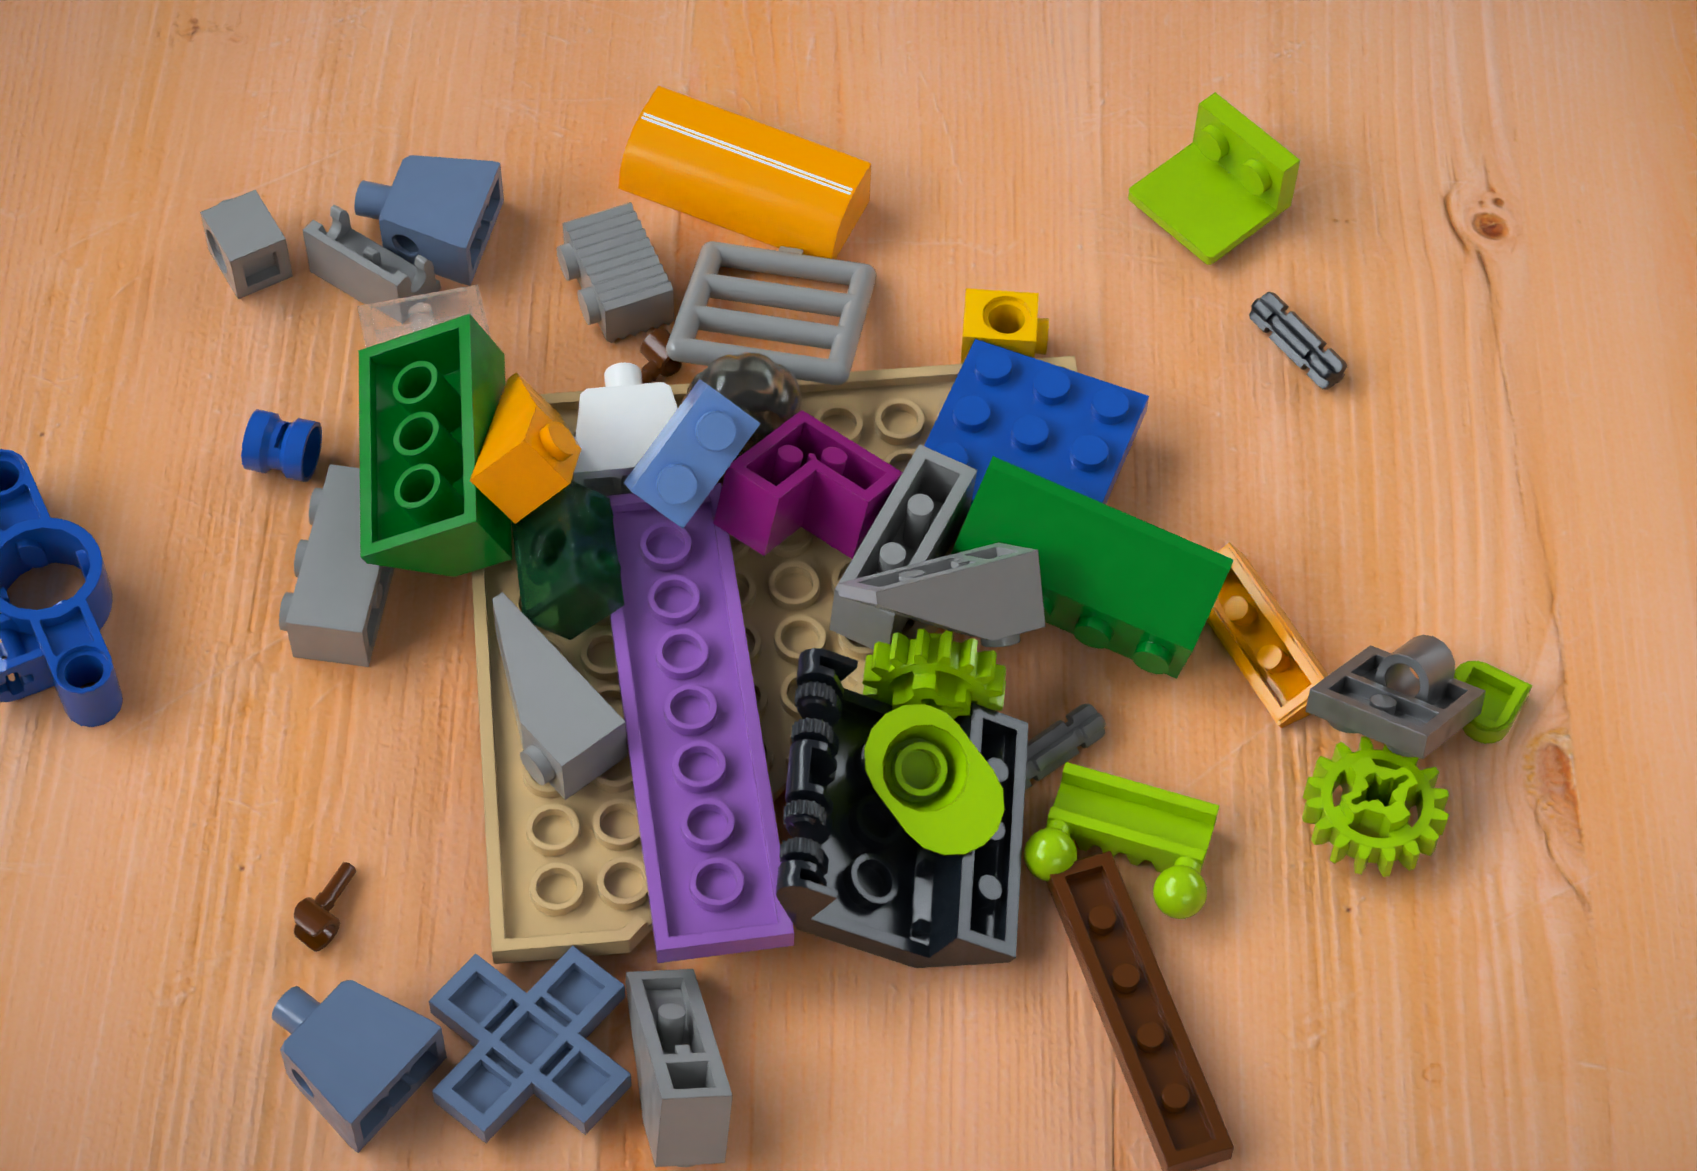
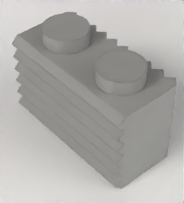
M631 202L562 223L564 244L556 248L561 270L567 281L577 278L582 288L577 291V296L583 317L588 325L599 324L607 342L613 343L617 338L625 339L629 334L636 336L640 331L647 332L651 327L658 329L663 323L670 325L674 321L672 284L668 280L667 273L664 272L663 265L660 263L658 255L655 254L654 247L651 246L650 239L647 237L645 229L642 228L641 221L638 220L637 213L634 211Z

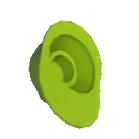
M927 704L903 705L886 713L874 725L864 748L865 771L874 790L906 833L923 848L941 855H965L984 846L998 831L1005 810L1003 788L992 767L968 738L961 726L945 711Z

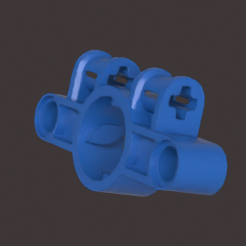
M0 449V639L2 641L0 643V702L19 700L55 686L64 710L71 721L80 726L87 727L104 725L114 719L119 713L123 697L112 658L100 633V629L109 617L113 601L112 589L101 551L92 535L81 526L67 520L50 518L26 461L20 454L12 450ZM51 563L74 565L81 569L85 583L68 600L59 601L53 607L39 610L18 608L10 603L7 589L20 575L32 568H41ZM14 673L15 680L10 681L7 675ZM97 682L91 687L80 688L87 683Z

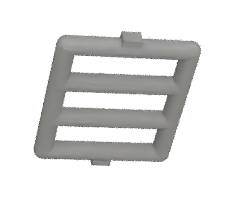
M715 241L707 242L702 246L666 345V353L670 359L677 362L742 371V377L766 381L767 376L771 375L831 385H842L848 380L875 285L876 271L869 264L803 255V249L780 246L779 251ZM721 266L849 285L846 294L718 275V271ZM709 298L836 316L840 317L838 326L708 307L707 303ZM698 330L830 349L831 351L829 358L825 359L695 338Z

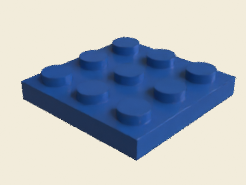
M975 339L924 446L977 469L971 505L993 456L1106 504L1146 414L1149 396Z

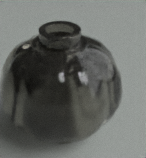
M756 352L720 356L712 361L708 368L694 377L686 394L687 397L700 379L761 423L734 460L801 411L800 407L802 404L801 392L795 376L783 365L774 363L768 356Z

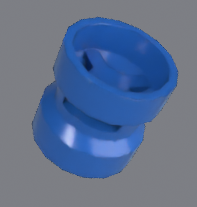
M256 409L248 421L242 442L241 458L244 469L267 473L271 469L281 470L286 478L308 482L315 472L322 445V427L320 422L301 418L296 419L292 423L282 421L277 413Z

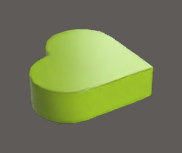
M1467 661L1460 664L1455 669L1454 678L1486 691L1481 714L1462 729L1474 741L1484 744L1502 740L1508 734L1528 699L1532 685L1481 661Z

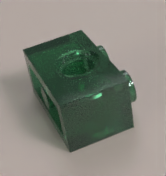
M571 480L567 487L516 524L511 520L522 613L535 626L572 640L625 605L621 581V566L618 560L613 524V510L609 497Z

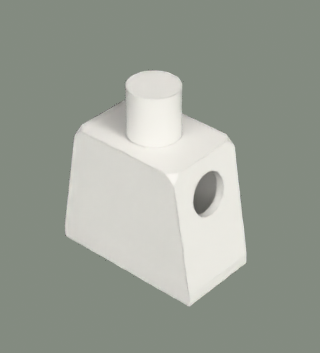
M624 362L608 367L604 373L605 387L587 388L580 394L575 439L582 449L573 474L576 509L595 507L594 497L633 493L627 488L624 481L678 409L671 386L664 382L643 384L641 369L635 364Z

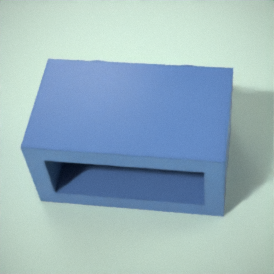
M699 379L626 478L624 484L631 492L683 529L761 423Z

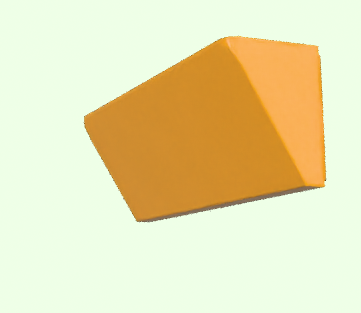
M1229 542L1217 553L1234 560L1207 622L1278 726L1283 728L1311 715L1306 712L1310 688L1327 677L1328 673L1246 556Z

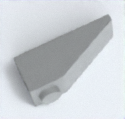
M998 542L838 583L840 597L948 631L981 638V645L985 647L1014 645L1020 642L1021 633L1045 627L1039 554L1036 549Z
M502 592L494 597L492 602L497 639L523 751L520 752V758L528 773L537 783L545 785L549 782L566 800L628 756L626 722Z
M694 969L626 972L625 984L643 1124L655 1167H691L700 1164L725 1163L733 1095Z

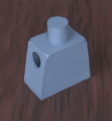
M410 155L402 160L392 186L365 180L361 181L355 197V214L379 220L382 245L387 250L413 265L415 264V257L421 255L433 263L436 275L471 286L504 202L501 165L499 162Z
M353 980L341 982L322 1003L318 1002L300 987H292L282 995L272 1012V1020L291 1034L284 1041L280 1049L287 1075L336 1132L357 1153L362 1150L447 1058L442 1028L439 1025Z

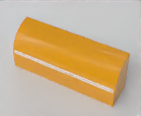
M658 86L632 128L621 162L618 189L780 248V246L803 249V255L836 259L870 201L871 163Z

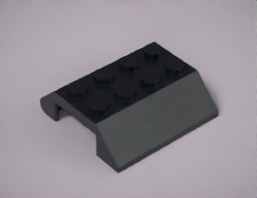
M812 648L801 652L797 671L798 689L795 691L794 702L802 719H799L798 722L795 721L794 725H792V745L790 746L785 794L787 804L784 806L783 814L784 824H786V829L792 839L788 838L787 841H783V844L780 845L779 858L782 863L778 867L776 897L796 929L914 968L1011 962L1016 958L1029 723L973 702L971 703L970 715L957 716L953 719L961 726L968 738L994 770L1003 788L1005 810L998 831L984 846L965 855H941L923 848L906 833L874 790L865 771L864 748L870 731L886 713L892 711V705L843 688L841 681L857 668V660L822 648Z

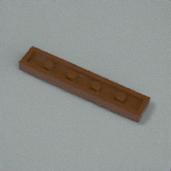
M1111 851L1076 860L1068 870L1059 874H1050L1049 881H1046L1162 1171H1192L1231 1159L1234 1146Z

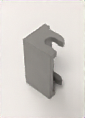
M333 205L330 209L332 225L328 232H326L322 224L315 220H312L303 229L310 272L404 327L441 289L440 281L435 279L433 263L421 255L415 257L414 265L352 229L348 212Z

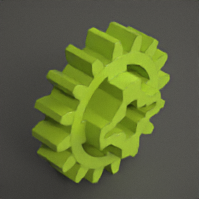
M918 629L915 639H909L897 632L893 633L891 645L878 641L874 644L873 655L866 656L862 681L864 685L863 695L892 705V710L903 705L927 704L945 711L952 719H955L957 716L970 715L972 702L992 710L1002 711L1006 686L1005 665L996 664L997 653L994 650L977 652L978 640L974 638L965 640L962 643L953 641V631L946 630L943 634L928 633L925 629Z
M1366 736L1361 737L1356 752H1352L1343 742L1336 744L1332 760L1322 756L1318 758L1313 777H1308L1303 798L1307 801L1302 819L1305 823L1315 824L1311 841L1314 845L1325 844L1330 841L1333 845L1330 861L1335 864L1346 855L1355 859L1354 871L1360 875L1366 869L1367 863H1377L1378 870L1383 877L1390 876L1394 861L1396 860L1409 871L1415 869L1420 853L1428 856L1434 853L1439 835H1443L1449 814L1444 812L1449 797L1448 790L1434 788L1439 770L1436 767L1420 770L1417 767L1418 757H1402L1390 751L1386 744L1383 750L1374 749L1371 740ZM1340 785L1343 789L1341 802L1334 807L1332 794ZM1416 805L1418 821L1411 827L1408 823L1411 815L1409 811L1411 807Z

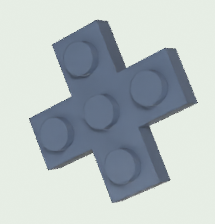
M572 946L526 993L475 953L429 1000L431 1014L474 1047L432 1090L434 1102L485 1143L499 1131L533 1094L586 1135L632 1086L631 1074L586 1039L625 998L624 984L576 947Z

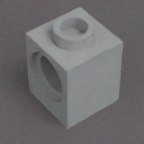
M256 190L236 198L224 200L218 205L200 212L208 250L238 299L293 277L286 238Z

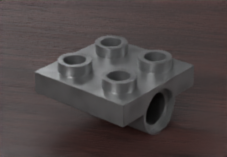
M1420 635L1413 637L1393 653L1371 645L1310 688L1306 712L1327 720L1333 728L1339 731L1359 733L1384 743L1395 754L1424 759L1481 714L1486 691L1455 679V660L1450 649L1444 642L1434 636ZM1410 667L1417 673L1419 679L1411 672Z

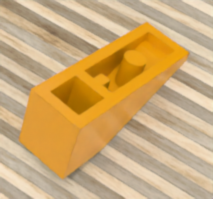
M517 372L507 379L470 478V482L515 524L571 483L582 449L561 415Z

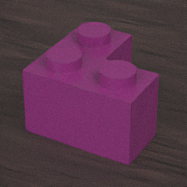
M801 410L730 464L725 473L713 524L763 556L802 527L831 547L853 559L903 472Z

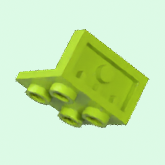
M1215 92L1198 105L1193 142L1129 188L1128 200L1205 264L1211 265L1291 206L1300 159Z

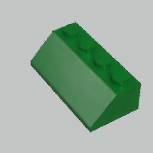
M471 314L358 350L360 557L367 564L457 577L512 560L511 519L470 482L506 384L505 355Z
M994 456L989 463L951 554L998 542L1038 550L1046 623L1073 634L1084 645L1097 649H1109L1132 659L1139 668L1147 672L1167 674L1176 679L1194 650L1234 560Z

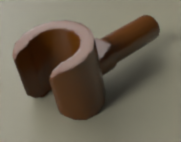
M664 328L651 332L640 347V352L649 361L641 368L643 384L655 381L660 374L664 377L672 376L682 366V362L670 359L666 353V345L670 333Z
M343 862L324 890L315 899L305 898L295 907L294 920L296 925L294 935L315 952L325 948L339 930V919L329 911L334 907V903L356 873L355 867L350 863Z

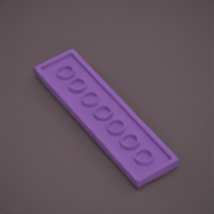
M716 483L683 529L634 493L594 497L658 963L794 946L793 922L776 897L778 867L782 863L779 858L780 842L730 535L713 524L722 489L721 483Z

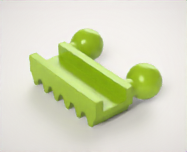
M1066 762L1054 805L1051 806L1048 814L1046 827L1035 832L1028 839L1024 848V861L1028 870L1035 877L1043 881H1049L1050 874H1059L1068 870L1077 860V848L1073 839L1080 850L1087 851L1095 845L1099 846L1103 853L1111 851L1113 857L1119 852L1126 854L1132 865L1138 866L1144 860L1151 861L1155 870L1160 872L1153 887V897L1157 907L1171 918H1190L1203 908L1207 898L1206 883L1200 873L1220 805Z

